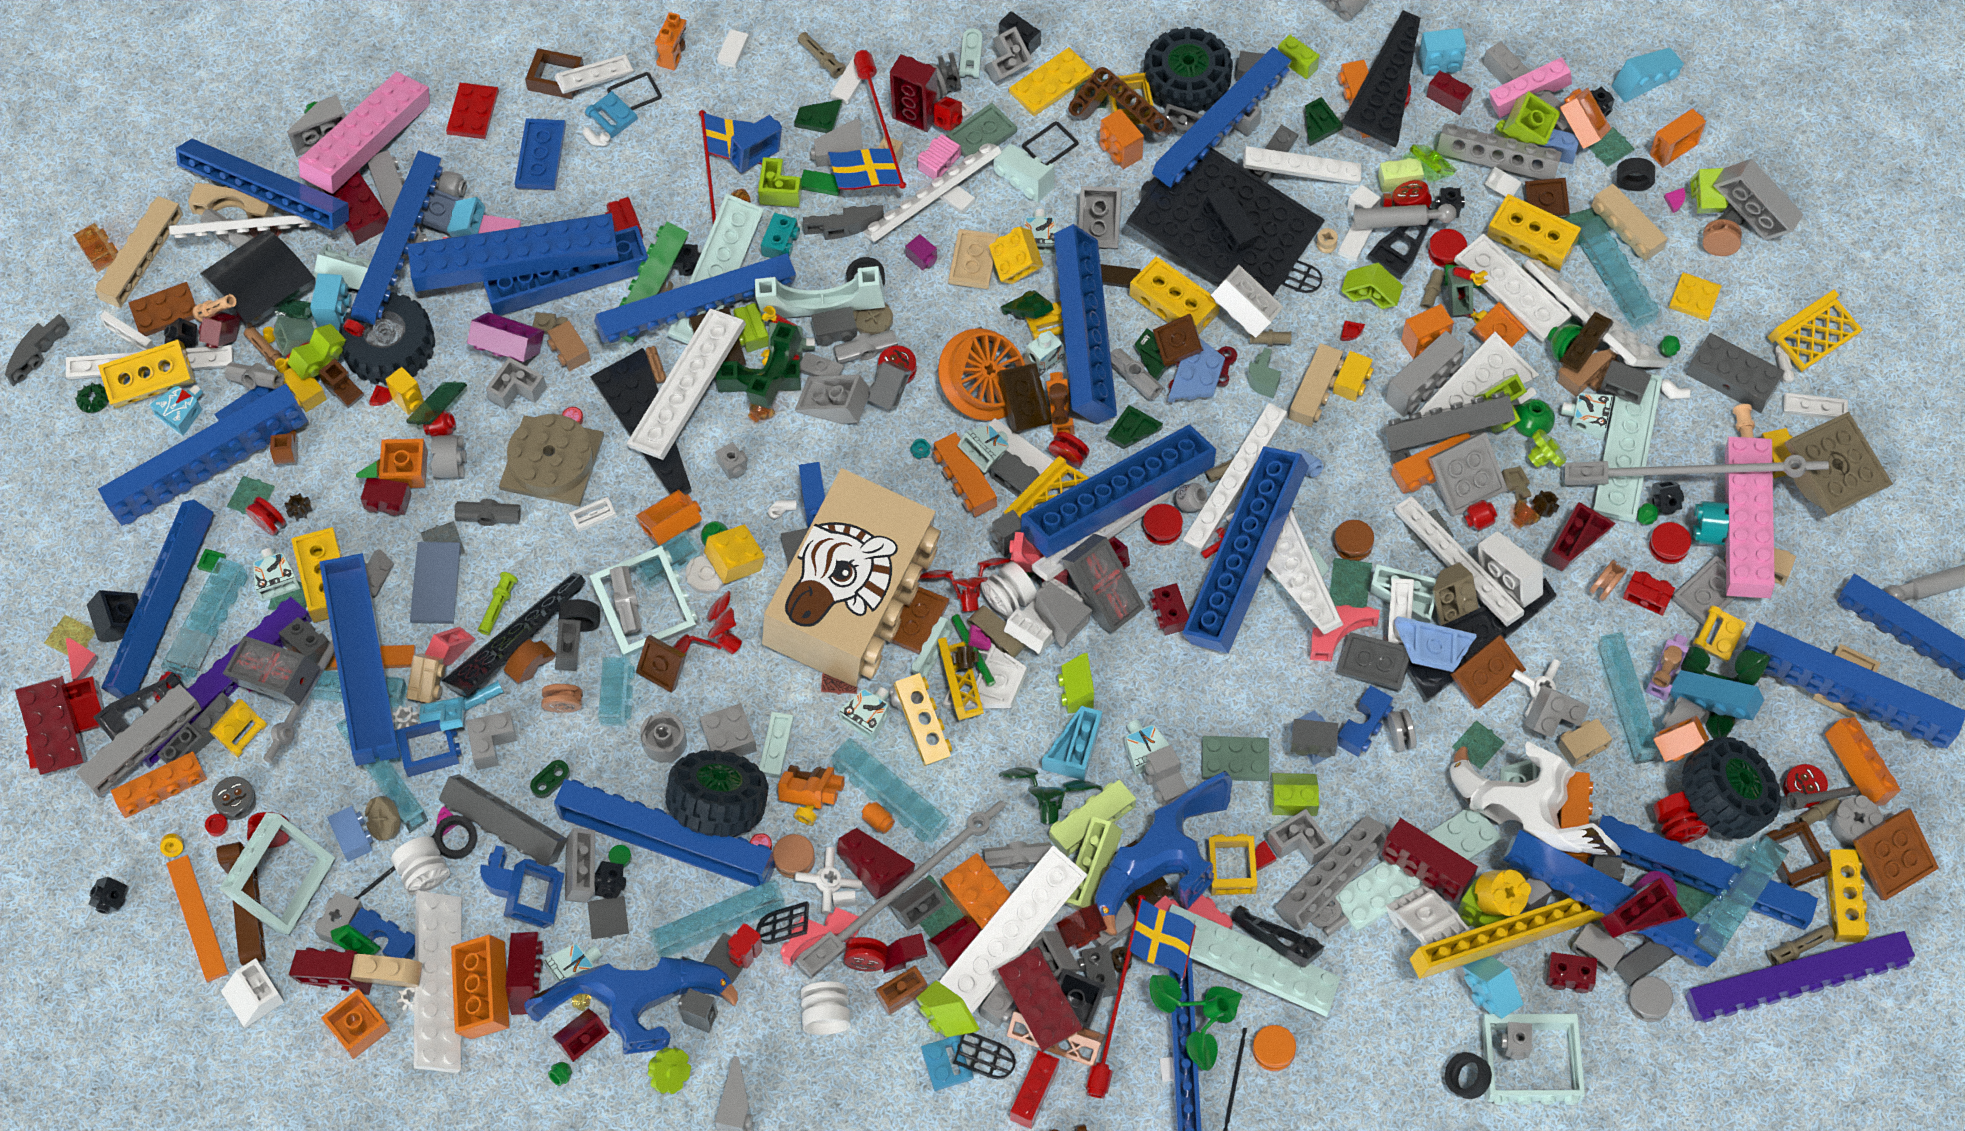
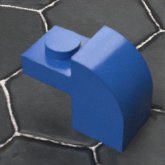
M496 845L494 853L491 852L489 855L488 865L481 864L480 874L490 893L498 897L507 898L513 870L504 869L507 852L505 847Z

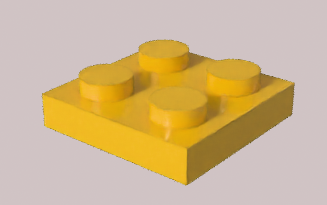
M1682 272L1669 308L1708 321L1722 285Z

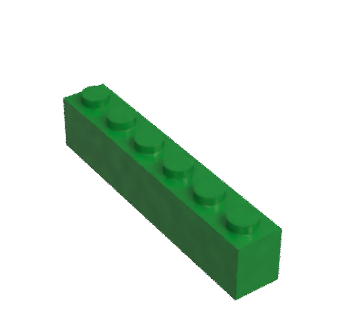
M668 221L665 226L660 225L656 233V237H658L656 243H651L646 254L649 257L646 262H641L637 270L640 274L637 280L633 279L628 288L630 293L627 298L623 297L619 306L660 293L688 239V231ZM638 335L633 337L624 336L621 338L630 343H634Z

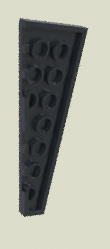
M1402 10L1342 122L1344 125L1395 148L1399 142L1415 44L1421 19L1405 10Z
M644 348L590 376L591 381L629 437H631L659 392ZM676 441L663 460L640 452L669 495L677 490H680L684 495L692 492Z
M573 572L441 680L447 688L468 697L560 607L561 603L565 602L582 588V585L586 582L582 575Z
M1543 579V595L1524 608L1520 606L1524 610V615L1509 626H1506L1486 605L1442 625L1443 627L1476 634L1475 640L1468 648L1457 668L1496 636L1501 635L1504 640L1507 639L1555 600L1557 595L1547 579ZM1410 660L1407 672L1425 702L1433 699L1455 681L1450 675L1451 671L1415 664Z

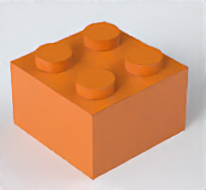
M1121 109L1101 119L1099 144L1103 151H1107L1111 155V159L1116 165H1119L1124 170L1143 158L1144 135Z
M1439 304L1406 319L1401 342L1414 360L1445 331L1452 334L1454 321L1443 305Z
M424 438L381 439L379 479L408 483L410 488H425L428 450Z
M359 989L321 1017L326 1027L352 1059H355L390 1031L385 1020Z

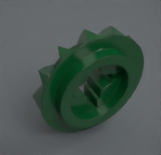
M92 382L91 385H83V389L77 390V397H75L78 408L86 413L98 412L105 408L109 402L105 387L101 383L94 384ZM92 392H94L95 397H93L91 403L88 397H90Z

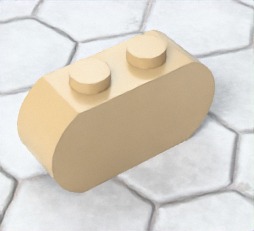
M355 954L350 978L365 983L415 988L419 987L423 963L405 958Z

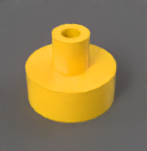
M806 805L805 808L797 807L793 815L797 821L809 826H813L817 819V815L813 812L814 805Z
M174 833L163 836L160 842L162 854L167 857H176L181 854L183 839Z

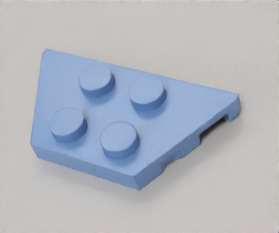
M1399 616L1394 620L1412 663L1453 672L1457 668L1476 638V634Z

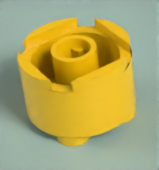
M1511 869L1485 872L1478 878L1475 885V894H1478L1479 901H1477L1479 908L1484 913L1494 916L1519 915L1525 908L1531 893L1530 884L1526 882L1519 872Z

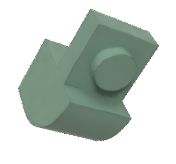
M1264 347L1262 354L1257 355L1255 363H1249L1247 379L1250 387L1255 392L1274 398L1282 371L1268 367L1271 361L1272 350Z

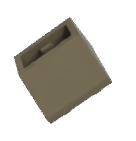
M1459 562L1440 571L1433 588L1438 621L1442 626L1479 607L1473 574Z

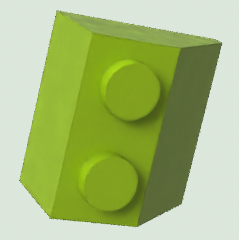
M1528 91L1516 99L1503 132L1519 142L1546 145L1561 112Z
M1083 653L1061 665V674H1057L1059 687H1063L1064 693L1061 694L1062 707L1066 706L1067 714L1076 713L1081 706L1094 709V687L1088 653Z
M1272 773V815L1295 816L1307 809L1311 816H1317L1319 809V785L1316 774Z
M937 980L916 998L921 1006L919 1008L920 1012L929 1019L928 1025L936 1034L940 1032L945 1037H952L977 1032L980 1029L964 1000Z

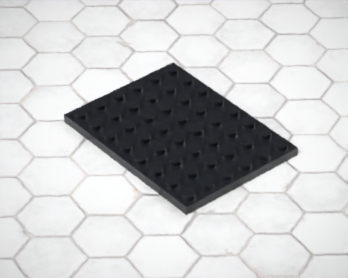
M1212 147L1203 160L1199 159L1197 161L1196 167L1191 172L1187 171L1185 173L1184 179L1179 184L1176 182L1170 188L1158 178L1155 180L1127 219L1126 224L1219 284L1240 265L1266 291L1274 296L1325 221L1322 217ZM1226 186L1235 193L1237 201L1247 211L1248 218L1252 224L1257 226L1260 234L1254 245L1236 254L1203 206L1207 195Z

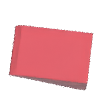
M66 638L72 680L84 679L97 662L96 654L73 639Z

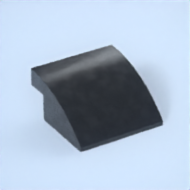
M269 229L264 230L200 273L219 299L229 294L236 298V305L228 308V311L232 315L238 316L248 329L316 284L315 277L308 268Z

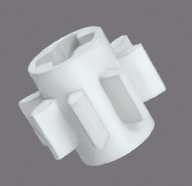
M399 706V709L393 712L395 727L398 726V729L417 725L418 722L415 719L419 718L418 713L413 712L411 706L408 708Z
M407 987L404 991L399 990L401 999L397 1000L398 1005L403 1006L402 1010L404 1013H407L408 1010L414 1013L415 988Z

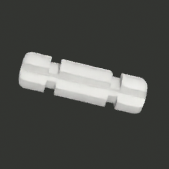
M1778 345L1775 349L1776 357H1778V366L1785 371L1782 381L1784 383H1792L1795 377L1793 371H1791L1790 358L1781 346Z

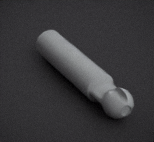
M1426 204L1354 209L1355 229L1427 225L1429 219H1439L1443 223H1450L1456 218V209L1451 204H1443L1436 210H1429Z
M1965 564L1911 579L1909 583L1903 585H1890L1884 591L1903 602L1913 598L1919 600L1965 587Z

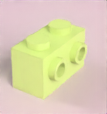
M1407 158L1405 160L1380 163L1378 179L1382 193L1392 192L1399 185L1408 181H1423L1424 172L1420 158Z

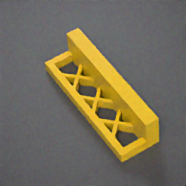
M946 637L938 639L958 720L984 714L973 669L966 668L968 671L964 676L956 674L958 663H955V666L953 665L951 652L957 651V647L966 646V644L960 642L948 645ZM965 683L973 686L968 694L960 691ZM969 700L978 706V708L965 711L964 707Z

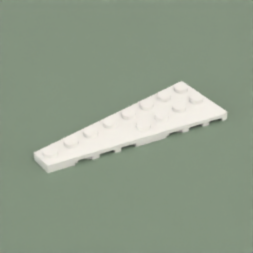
M1528 259L1524 267L1529 270V275L1543 283L1542 287L1553 292L1556 295V300L1566 304L1573 315L1583 320L1582 323L1586 325L1595 311L1613 321V325L1602 341L1607 342L1613 352L1620 354L1627 365L1643 368L1667 367L1670 362L1669 359L1658 357L1654 354L1656 349L1640 343V337L1627 330L1624 331L1625 326L1601 307L1596 309L1589 304L1588 301L1590 299L1587 296H1582L1572 291L1574 286L1566 281L1558 280V274L1540 260Z
M1291 508L1266 567L1325 635L1344 624ZM1234 513L1226 516L1229 523L1231 522Z

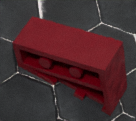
M1578 502L1570 512L1544 561L1558 570L1564 571L1607 535L1616 523Z
M857 827L838 839L836 853L877 900L888 894L914 872V862Z
M1658 878L1642 887L1601 917L1600 920L1612 938L1676 922L1687 917V914L1663 879Z
M538 932L511 933L505 988L511 1015L528 1014L524 1007L525 1001L538 994L541 990L540 973H542L543 964L540 955L544 954V941H540Z
M310 947L306 948V950L296 949L289 976L298 983L328 988V985L342 986L341 991L347 992L349 988H356L365 995L370 994L372 983L360 982L350 978L354 955L358 954L356 951L345 950V952H338L334 949L319 951Z

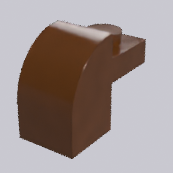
M335 358L319 370V377L324 386L347 408H350L364 396V393L349 379V372Z

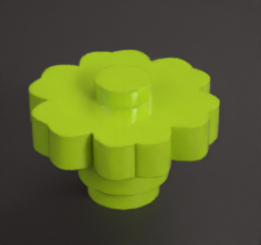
M1538 429L1532 436L1537 445L1530 450L1531 453L1528 454L1529 459L1538 468L1545 466L1550 461L1556 466L1561 467L1567 458L1560 449V445L1554 438L1548 436L1544 430Z
M665 1047L659 1050L648 1064V1076L652 1078L650 1082L651 1087L662 1094L666 1092L675 1094L677 1091H680L683 1088V1082L687 1081L690 1077L691 1065L687 1063L689 1059L688 1054L676 1047L673 1049Z

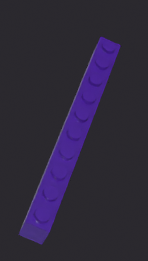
M290 596L286 601H282L274 612L265 616L261 623L254 630H250L245 636L283 648L284 646L278 633L297 617L304 622H312L308 611ZM240 642L233 645L222 659L215 661L212 668L206 673L201 674L192 686L185 689L202 709L188 721L190 724L222 692L229 697L240 687L223 674ZM183 726L142 760L149 769L161 759L157 754Z
M1905 931L1695 987L1689 989L1685 997L1695 1022L1703 1020L1706 1023L1715 1020L1716 1016L1722 1014L1728 1017L1744 1008L1750 1011L1758 1008L1759 1004L1766 1002L1768 1005L1780 1002L1781 998L1788 996L1790 999H1794L1803 995V992L1811 991V993H1816L1829 985L1838 987L1850 979L1860 981L1872 973L1882 975L1894 967L1897 970L1904 969L1910 966V962L1915 957V954Z

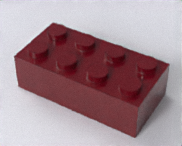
M900 54L889 71L892 119L928 133L934 123V104L938 102L937 70L930 64H925L915 60L913 57Z
M358 171L333 194L318 187L319 191L348 203L349 221L344 223L343 227L356 246L384 232L389 220L388 214Z
M63 676L15 689L39 774L42 775L86 762L87 756Z
M1401 817L1386 837L1381 854L1388 863L1396 864L1408 876L1418 878L1426 887L1437 890L1446 900L1454 901L1459 904L1472 885L1478 869L1477 865Z
M1040 947L1033 948L997 969L1042 1052L1084 1030Z

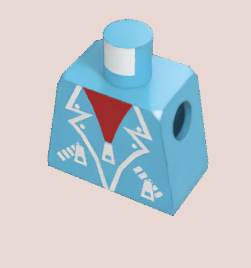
M193 385L187 392L179 386H175L152 402L150 407L155 416L183 436L202 412L197 399L203 392L196 385Z

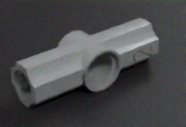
M212 208L206 209L200 219L201 223L234 220L232 218H225ZM229 229L227 234H216L222 242L227 245L230 243L236 248L254 238L247 232L237 233V229Z
M888 330L874 335L862 333L856 336L853 341L835 345L833 349L837 363L841 364L858 358L861 360L872 359L877 353L883 352L888 347L896 346L898 343L894 331Z
M1116 348L1111 352L1112 366L1126 378L1128 385L1136 387L1149 400H1154L1159 396L1163 386L1144 370V365L1140 361H1134L1121 348Z
M230 362L226 365V371L224 372L226 379L243 383L248 389H254L256 386L277 389L283 385L285 380L283 373L266 369L260 363L248 366Z
M628 566L610 569L614 588V601L617 612L619 611L624 634L642 630L637 608L639 607L635 588L632 586Z
M1016 841L1004 847L985 848L984 860L990 869L1010 867L1014 870L1025 869L1029 865L1039 862L1051 847V842L1027 844L1023 841Z

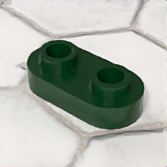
M555 760L539 772L530 783L533 795L538 798H546L563 784L564 779H568L570 776L567 763L562 760ZM557 771L563 772L560 776L555 775ZM540 786H546L544 790H539Z

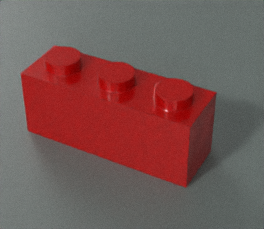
M1038 1050L1010 1111L1011 1121L1032 1129L1058 1072L1060 1059Z

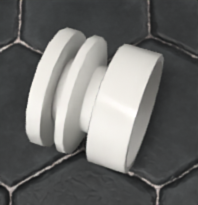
M1012 561L999 569V576L992 574L987 581L981 583V589L987 601L1004 619H1008L1016 609L1020 610L1019 604L1026 606L1035 600L1037 593L1029 576L1018 564Z
M424 836L412 839L404 843L392 854L391 861L397 873L401 875L400 879L408 894L416 895L419 891L428 892L444 883L450 875V870L444 858L440 856V851L432 837Z
M831 981L817 982L804 986L801 989V1007L805 1010L802 1012L803 1031L812 1035H829L848 1030L851 1026L850 1010L846 1007L849 1005V997H847L848 986L840 982Z

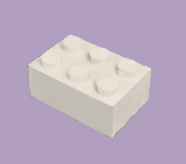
M1240 265L1211 294L1214 301L1226 309L1229 315L1244 326V329L1255 338L1274 320L1283 308Z
M1496 531L1478 544L1479 565L1520 606L1524 608L1543 595L1542 564L1537 559L1529 556L1523 548L1515 545L1509 537Z

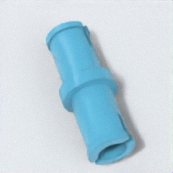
M498 680L482 689L477 688L475 689L476 692L468 697H464L465 712L481 703L485 704L487 700L504 693Z

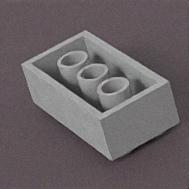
M1752 159L1724 168L1713 185L1764 240L1793 232L1804 215Z
M1445 331L1389 382L1386 403L1403 417L1409 413L1413 414L1423 400L1427 401L1432 396L1433 391L1437 387L1441 388L1447 382V378L1451 374L1454 375L1461 367L1460 364L1464 357L1465 345Z

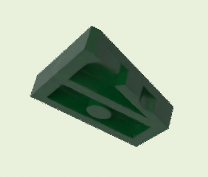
M1322 97L1305 105L1304 110L1310 146L1343 129V124Z
M838 99L799 107L794 127L822 133L834 130L842 107V100Z
M1035 290L1027 291L1023 296L1000 306L1004 315L1012 311L1015 312L1016 316L1037 319L1054 310L1052 303Z
M1146 328L1134 345L1150 375L1158 381L1168 367L1163 363L1154 332Z
M1128 405L1108 432L1106 439L1125 449L1160 431L1163 428V423Z

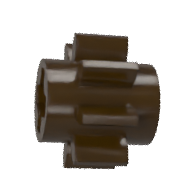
M1541 490L1532 500L1535 504L1533 510L1540 516L1548 515L1551 517L1560 507L1556 504L1559 498L1551 491L1543 492Z
M301 493L294 496L290 495L289 501L284 503L286 509H288L286 511L288 517L294 515L296 521L299 518H307L308 511L313 510L309 497L303 498Z
M973 646L957 647L956 653H952L953 663H958V669L974 668V662H979L978 651L973 652Z

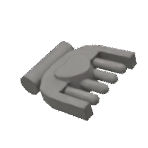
M1336 898L1332 900L1335 905L1330 902L1329 906H1326L1319 913V916L1317 915L1311 921L1315 927L1319 929L1324 928L1323 931L1328 937L1349 922L1344 914L1341 916L1342 907Z

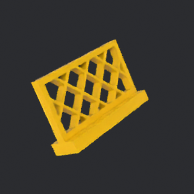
M1835 289L1776 327L1768 336L1772 343L1777 342L1801 372L1863 331L1837 300L1839 294ZM1832 307H1835L1839 312V317L1830 316V309ZM1815 319H1825V327L1815 325ZM1829 321L1838 322L1839 330L1830 329ZM1843 324L1850 325L1854 332H1844ZM1801 328L1810 329V337L1800 335ZM1815 330L1824 332V340L1814 338ZM1829 334L1838 335V342L1828 341ZM1787 337L1796 339L1795 347L1789 346L1784 339ZM1800 340L1810 342L1809 350L1800 348ZM1814 343L1824 345L1822 353L1814 351ZM1799 353L1809 355V362L1804 364L1799 358Z
M1058 456L1004 511V515L1014 509L1021 519L1022 514L1035 508L1038 503L1046 502L1059 495H1048L1051 489L1060 488L1061 494L1063 487L1077 485L1089 477L1066 464V460ZM1067 473L1074 476V480L1062 481V478Z

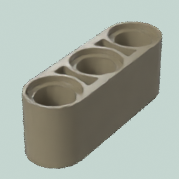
M984 605L967 619L970 627L971 625L979 627L981 632L986 637H989L991 643L997 649L1013 658L1027 647L1021 641L1005 633L1004 629L1007 623Z

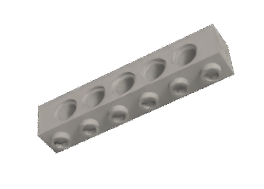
M1444 123L1436 152L1437 154L1497 167L1542 180L1555 179L1562 152L1553 148L1539 147L1533 143L1527 144L1513 138L1507 139L1496 134H1487L1476 129H1467L1456 124Z
M1365 816L1276 905L1283 921L1302 931L1383 849L1385 839L1389 834L1385 825Z

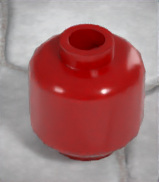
M442 409L428 414L425 418V423H423L425 433L427 435L430 434L431 437L451 435L454 428H456V421L451 412L448 413Z
M1485 500L1469 505L1466 510L1468 515L1464 516L1470 528L1474 526L1477 531L1494 525L1496 522L1495 518L1498 517L1492 503H1487Z

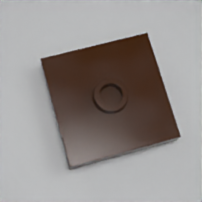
M1566 177L1525 181L1527 203L1559 218L1570 217Z
M1191 313L1153 329L1163 363L1166 367L1204 351Z
M649 635L646 637L635 673L672 693L676 689L686 654Z

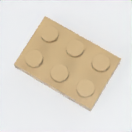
M959 229L948 283L989 289L994 265L989 245L995 242L999 234Z
M1843 644L1839 645L1835 653L1836 656L1874 672H1877L1881 664ZM1817 693L1813 697L1814 700L1849 717H1855L1857 713L1848 709L1846 705L1827 700L1826 696Z

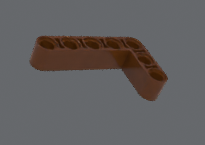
M1105 67L1095 70L1068 107L1069 112L1080 120H1086L1109 93L1158 135L1168 136L1173 130V124L1167 117L1115 73ZM1108 74L1107 80L1102 82L1103 76ZM1122 86L1121 92L1116 94L1117 88ZM1095 90V95L1090 98L1091 91ZM1136 98L1135 104L1130 106L1131 100ZM1083 105L1082 111L1078 113V108ZM1150 109L1149 116L1145 118V112ZM1164 121V127L1159 130V124Z
M241 842L221 845L216 848L218 862L227 875L245 848ZM256 866L241 891L261 905ZM233 900L237 949L241 965L244 966L255 958L258 962L266 961L263 922Z

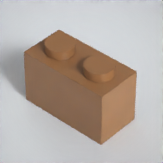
M569 320L547 331L549 348L552 352H557L558 355L556 357L562 367L566 366L569 372L591 361L589 350Z

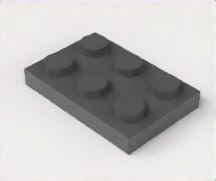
M1350 632L1337 673L1338 675L1401 691L1410 658L1404 645Z

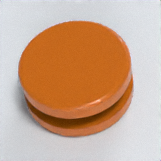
M1269 1025L1262 1028L1254 1038L1253 1057L1259 1066L1268 1071H1281L1287 1068L1292 1063L1296 1052V1041L1293 1034L1285 1027L1279 1025Z

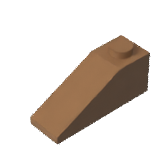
M1611 349L1593 353L1579 373L1563 365L1558 371L1560 375L1557 382L1577 397L1589 386L1591 380L1595 377L1597 378L1600 372L1607 366H1610L1612 360H1617L1618 354Z

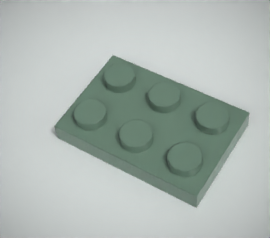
M990 103L948 132L946 137L961 145V154L967 157L978 152L979 148L984 144L990 143L998 146L1017 132V126L993 103Z
M1203 736L1202 780H1207L1226 771L1234 781L1269 782V738Z

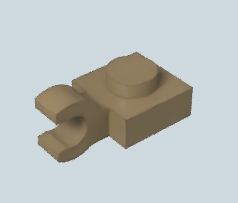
M536 312L532 326L544 330V335H548L547 331L568 321V318H557L556 314Z
M1522 467L1503 469L1501 473L1508 490H1515V498L1519 505L1526 504L1527 500L1525 498L1532 495L1527 488L1530 482Z

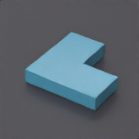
M464 697L421 704L420 722L440 720L441 731L463 727Z

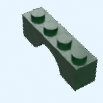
M778 321L770 338V352L766 365L759 374L753 375L746 390L751 404L768 409L771 408L802 340L797 326Z
M792 360L778 391L801 390L802 372L800 360ZM738 361L723 362L716 373L718 392H745L753 375L759 374L763 369L748 368L741 365Z

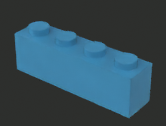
M1680 670L1670 690L1675 703L1681 696L1707 711L1715 712L1718 715L1733 716L1741 720L1753 721L1764 702L1758 686Z

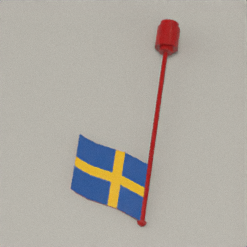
M860 50L854 55V65L858 77L868 80L889 149L828 152L838 188L842 190H857L877 186H899L901 189H904L907 184L903 181L871 79L877 73L874 59L867 50Z
M700 110L698 115L701 116L712 222L714 224L716 212L709 154L729 159L731 137L754 123L724 119L706 114L705 110Z
M1144 895L1137 897L1139 902L1101 1063L1096 1062V1065L1090 1066L1085 1087L1088 1096L1104 1099L1105 1094H1108L1113 1071L1109 1069V1065L1105 1063L1131 952L1149 963L1170 969L1182 978H1185L1196 925L1183 916L1158 909L1146 902Z

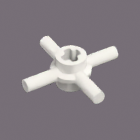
M1553 659L1545 676H1538L1535 679L1517 669L1513 672L1512 677L1528 685L1530 694L1533 697L1524 714L1526 717L1542 684L1556 690L1553 678L1561 664L1560 661Z
M833 847L826 848L825 867L820 869L817 874L795 872L794 876L795 881L815 883L817 889L823 893V914L831 913L832 893L838 891L840 887L862 888L860 880L841 878L839 871L834 868L835 848Z

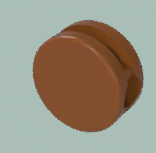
M1347 520L1336 529L1333 542L1334 549L1344 560L1351 562L1364 560L1373 549L1374 532L1363 521Z

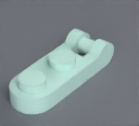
M968 29L963 34L960 77L969 75L973 76V78H979L983 41L982 33L978 29ZM966 65H974V67L967 68Z

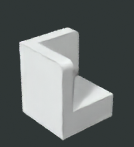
M1494 167L1485 185L1504 196H1507V194L1514 196L1522 182Z
M1361 184L1349 197L1347 208L1352 212L1358 207L1378 208L1381 197Z

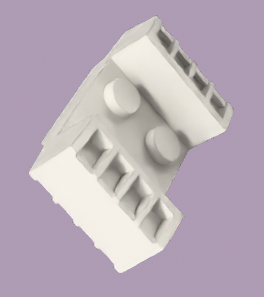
M1055 578L1049 581L1045 580L1042 583L1041 587L1045 588L1051 582L1085 604L1082 595ZM1035 599L1023 611L1016 609L1008 618L1004 632L1040 654L1056 639L1052 634L1053 631L1046 626L1035 610Z
M1425 885L1407 895L1405 894L1398 900L1396 899L1391 904L1385 905L1392 923L1399 930L1406 927L1421 941L1422 946L1470 931V928L1461 920L1458 913L1434 890L1431 891Z

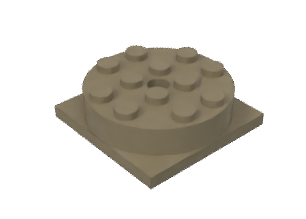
M1850 412L1842 414L1785 442L1791 455L1802 456L1806 462H1829V469L1806 470L1802 476L1793 478L1803 496L1815 505L1824 508L1828 516L1851 508L1861 500L1893 485Z
M545 414L537 417L524 415L520 426L513 433L508 443V461L499 484V489L580 507L604 438V431L584 428L574 419L563 415Z

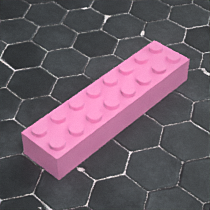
M396 71L298 159L300 178L333 194L429 106V87Z
M1728 436L1725 447V464L1772 463V439ZM1772 471L1725 473V503L1729 505V509H1725V514H1729V527L1726 539V596L1771 599L1775 586Z

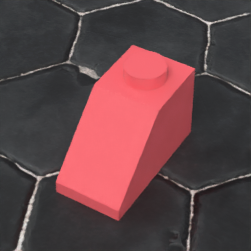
M461 627L433 635L425 654L443 658V664L447 666L453 664L475 641V638Z

